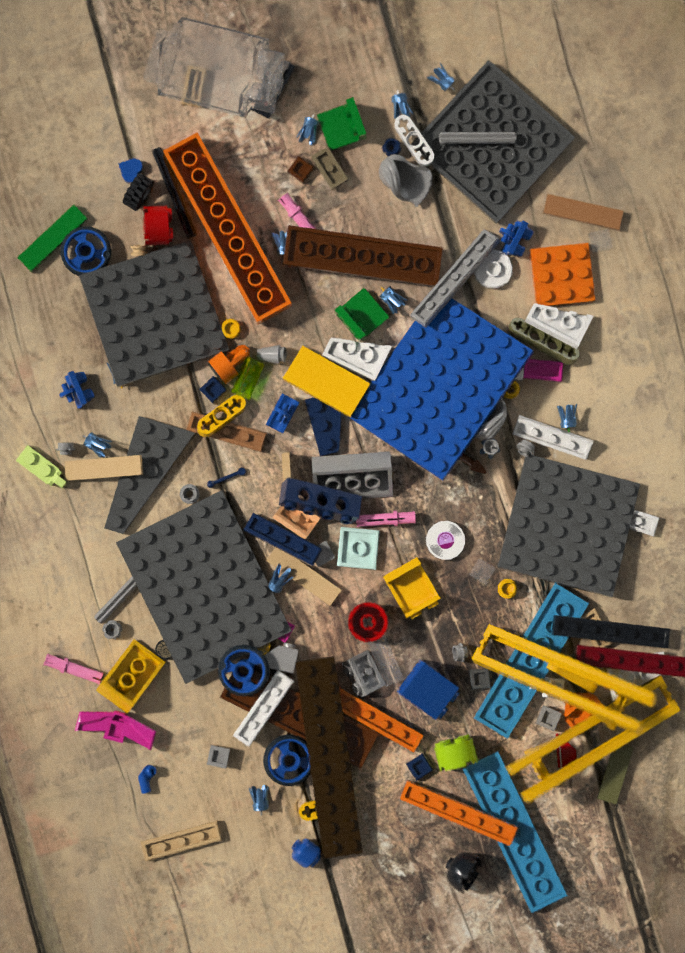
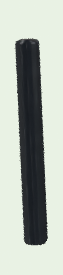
M161 147L152 150L153 156L188 239L193 238L197 233Z

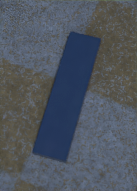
M255 513L252 514L244 528L245 532L312 567L322 551V548Z

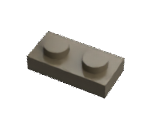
M328 146L311 156V159L331 190L348 181L347 176Z

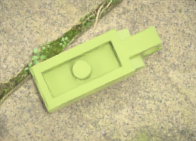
M29 445L26 446L16 459L19 464L50 486L55 483L64 488L68 483L60 477L62 472L57 466Z

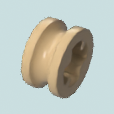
M130 246L133 250L131 256H144L148 254L146 251L148 246Z

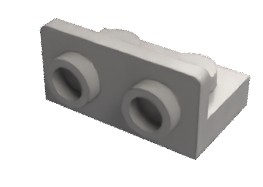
M369 650L342 662L343 671L349 677L352 689L359 698L386 685Z

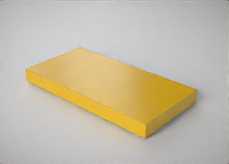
M304 346L301 347L283 377L284 381L350 418L370 387L369 382Z

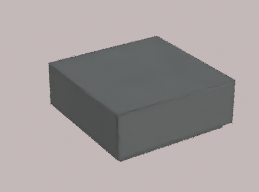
M489 669L469 670L471 690L491 688Z

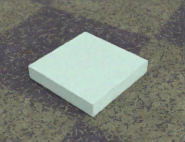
M341 527L337 566L376 570L380 531Z

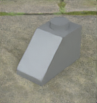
M285 642L283 646L279 645L265 654L269 668L294 673L299 649H295L296 645Z

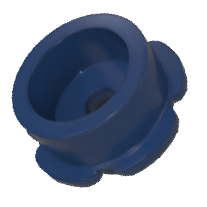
M389 138L382 145V150L388 157L392 154L399 155L401 144L397 139Z

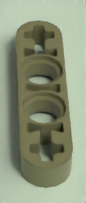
M514 318L508 326L510 335L564 364L572 365L579 357L578 349L533 327L522 318ZM530 334H537L540 340L532 339ZM548 343H554L557 349L549 348Z

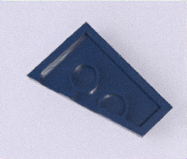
M314 397L306 399L305 403L320 456L339 452L341 412Z

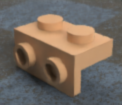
M283 506L273 516L275 520L305 540L322 517L319 515H306L303 511L286 510Z

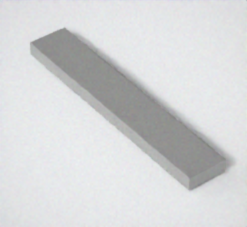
M484 229L410 314L411 318L426 328L500 243L499 238Z

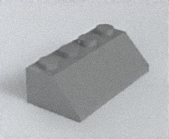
M390 451L312 457L313 484L360 495L362 498L393 496Z

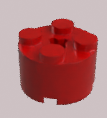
M167 205L143 206V212H147L144 213L143 217L144 239H148L145 240V246L169 245V242H172L173 228H169V223L172 220V209L167 208Z
M365 602L352 609L348 617V627L356 639L363 642H373L385 634L388 627V618L382 607L375 603ZM371 617L373 625L365 628L363 626V618L368 619Z

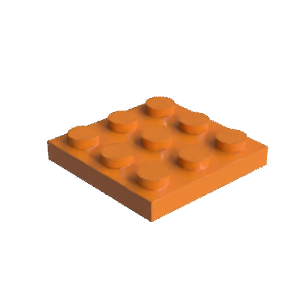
M589 243L530 249L536 304L558 306L595 301Z

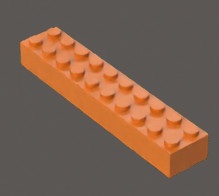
M198 132L163 150L166 159L257 324L259 325L292 307L289 297Z

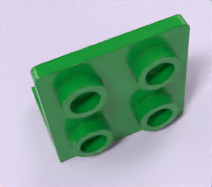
M353 97L346 99L345 105L317 114L330 151L366 139V131Z
M365 288L343 306L339 305L334 310L337 317L359 342L389 318Z

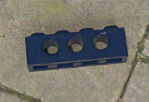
M288 477L281 484L279 506H283L286 510L303 511L306 515H319L326 520H339L342 524L349 525L359 519L362 496ZM299 495L303 496L305 501H302ZM317 499L323 503V506L317 502ZM336 504L341 507V510L337 509Z

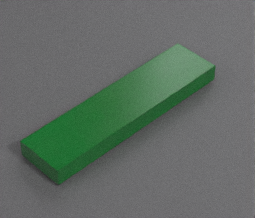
M72 205L17 258L32 272L62 244L70 231L83 225L88 220L87 217L75 205Z

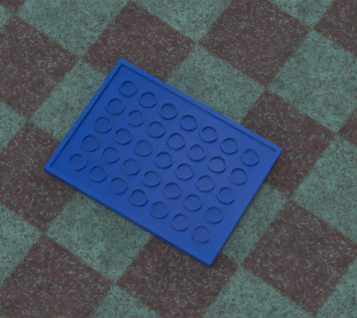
M451 298L426 328L414 321L381 368L376 380L371 382L370 387L350 419L444 481L534 351Z

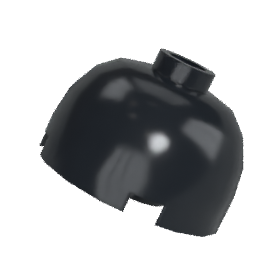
M470 852L460 853L455 858L451 857L446 864L448 869L447 880L450 885L462 894L465 893L464 890L468 891L479 874L476 872L477 867H482V858Z

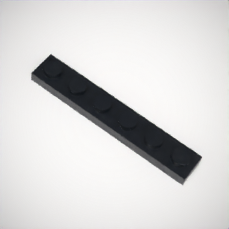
M554 615L552 635L668 648L670 629Z

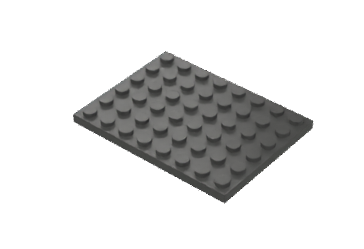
M222 490L116 542L185 684L217 669L224 653L234 646L251 645L259 648L291 632L290 626L273 592L269 589V584ZM238 652L229 659L233 661L248 652Z

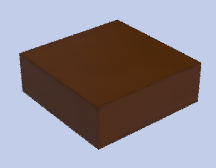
M298 156L287 173L303 184L314 170V167Z

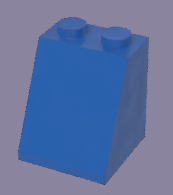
M420 659L397 692L436 720L438 717L441 719L448 710L445 707L449 701L453 703L458 697L459 693L457 691L459 688Z

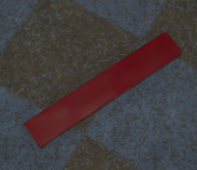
M577 645L575 660L591 667L685 677V657Z

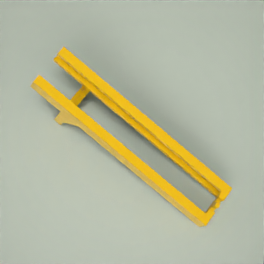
M488 625L483 635L484 639L480 641L481 645L477 647L472 657L475 664L591 713L611 730H615L616 725H619L640 735L644 725L622 715L624 705L626 706L628 703L627 699L631 698L653 707L657 699L654 693L493 625ZM492 639L615 691L617 698L610 710L482 654L489 640Z
M658 676L640 686V688L649 692L659 687L668 702V705L639 721L644 725L640 735L681 711L675 699L671 698V692L667 691L666 688L668 687L662 676ZM631 698L627 699L628 703L626 706L624 705V708L632 704L636 700ZM615 702L611 703L605 708L611 710ZM591 715L548 742L525 750L523 757L509 764L506 768L511 776L533 763L531 766L534 768L535 773L538 772L539 775L537 777L542 781L521 793L525 802H531L640 735L626 729L555 773L549 774L541 758L602 722L596 716Z

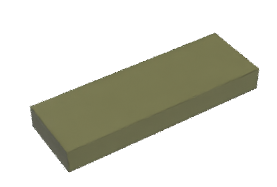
M623 745L610 753L597 799L617 804L634 749L633 747Z

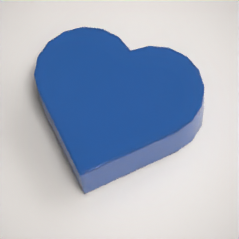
M136 158L118 163L122 177L128 184H131L133 179L143 169L141 161Z

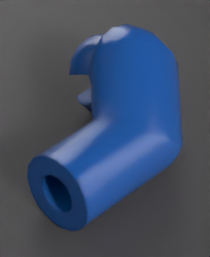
M153 765L145 766L138 775L142 794L151 792L149 781L157 772L156 767Z

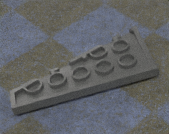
M141 416L138 417L127 456L142 455L143 475L119 478L105 529L121 534L126 532L151 494L193 438L194 432Z

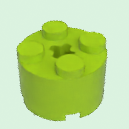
M469 734L459 736L454 739V742H451V739H446L435 744L434 750L440 771L464 767L469 762H472V764L478 762L474 742Z

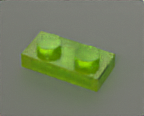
M246 357L231 392L246 400H250L264 364L251 357Z

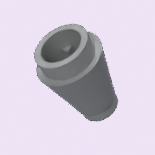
M277 345L257 349V360L275 364L285 363L286 348Z

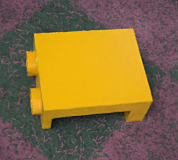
M418 557L383 576L406 618L410 616L413 619L422 614L421 609L425 607L431 609L439 604L437 600L441 598L424 571Z

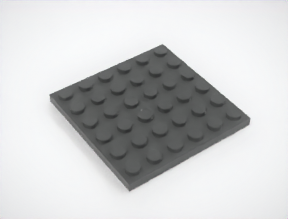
M490 60L480 68L421 133L434 153V160L431 166L495 224L505 216L575 139L567 129ZM441 132H515L517 139L514 144H440L439 134ZM417 137L411 145H418L420 143V139ZM422 145L418 150L421 152L422 158L429 161L430 154H424L422 148L425 146Z
M191 240L79 275L117 387L215 356L221 351L222 353L229 351Z
M529 454L524 459L497 568L612 598L640 483Z

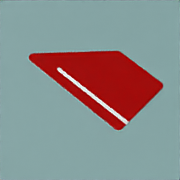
M568 742L557 748L558 768H563L577 759L576 749Z

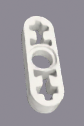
M407 115L398 116L394 124L398 135L419 165H431L434 160V153L410 117ZM401 120L408 122L406 127L409 131L411 129L414 130L409 132L406 137L404 136L406 130L403 127L399 128ZM411 136H417L420 139V143L412 146L408 140ZM422 145L425 146L422 148L424 154H430L428 158L429 161H426L425 159H420L422 157V154L418 149H420Z

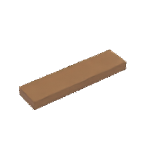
M547 194L543 214L619 231L623 211Z
M191 412L186 430L199 434L197 424L206 415ZM229 422L210 436V438L262 452L267 433ZM203 424L202 430L207 429L209 431L211 424L208 426Z

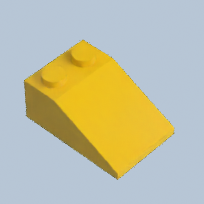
M134 639L96 691L128 714L166 662Z

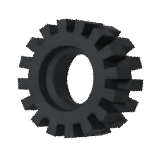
M139 173L127 189L122 203L138 211L151 193L154 181Z

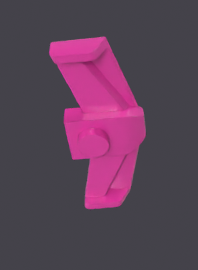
M117 710L114 712H79L75 731H105V739L120 743L124 742L126 736L149 750H152L156 736L155 730L127 716L126 713Z

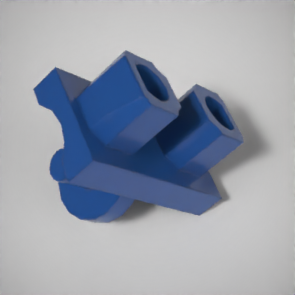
M524 220L522 222L516 221L514 225L509 223L507 229L500 228L499 233L503 235L501 242L505 243L501 252L517 257L523 255L525 247L518 243L521 238L529 241L534 233L527 226V222Z
M74 371L68 372V375L65 376L67 383L61 385L63 392L59 396L60 398L66 397L69 403L75 401L78 409L83 408L89 401L95 398L91 388L82 391L80 387L81 384L87 382L84 371L74 373Z
M282 393L266 425L283 434L300 402Z

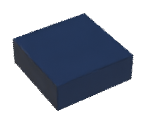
M214 376L199 389L212 403L216 402L227 391Z
M423 753L406 763L416 781L433 771Z

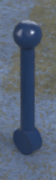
M239 468L237 472L215 481H208L207 486L213 488L215 484L237 475L242 476L246 471L244 468Z

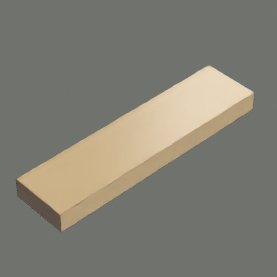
M142 455L65 461L66 481L143 475Z
M276 547L266 560L276 568L280 564V571L283 573L288 568H291L288 577H293L292 579L329 606H331L341 592V589L303 562Z
M216 820L141 841L145 861L221 841L222 836L218 821Z

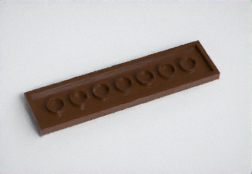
M288 225L283 265L435 286L439 282L443 247Z
M246 666L239 667L242 675H248L249 670ZM255 671L251 677L252 682L257 685L262 674ZM232 672L229 682L235 687L242 689L243 682L236 680ZM268 678L265 686L253 695L238 696L224 688L220 698L249 712L272 679ZM289 688L267 722L306 741L300 693ZM343 715L350 764L361 769L379 733Z

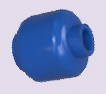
M305 838L301 841L298 839L292 845V859L302 867L312 868L319 862L321 858L320 848L310 839Z

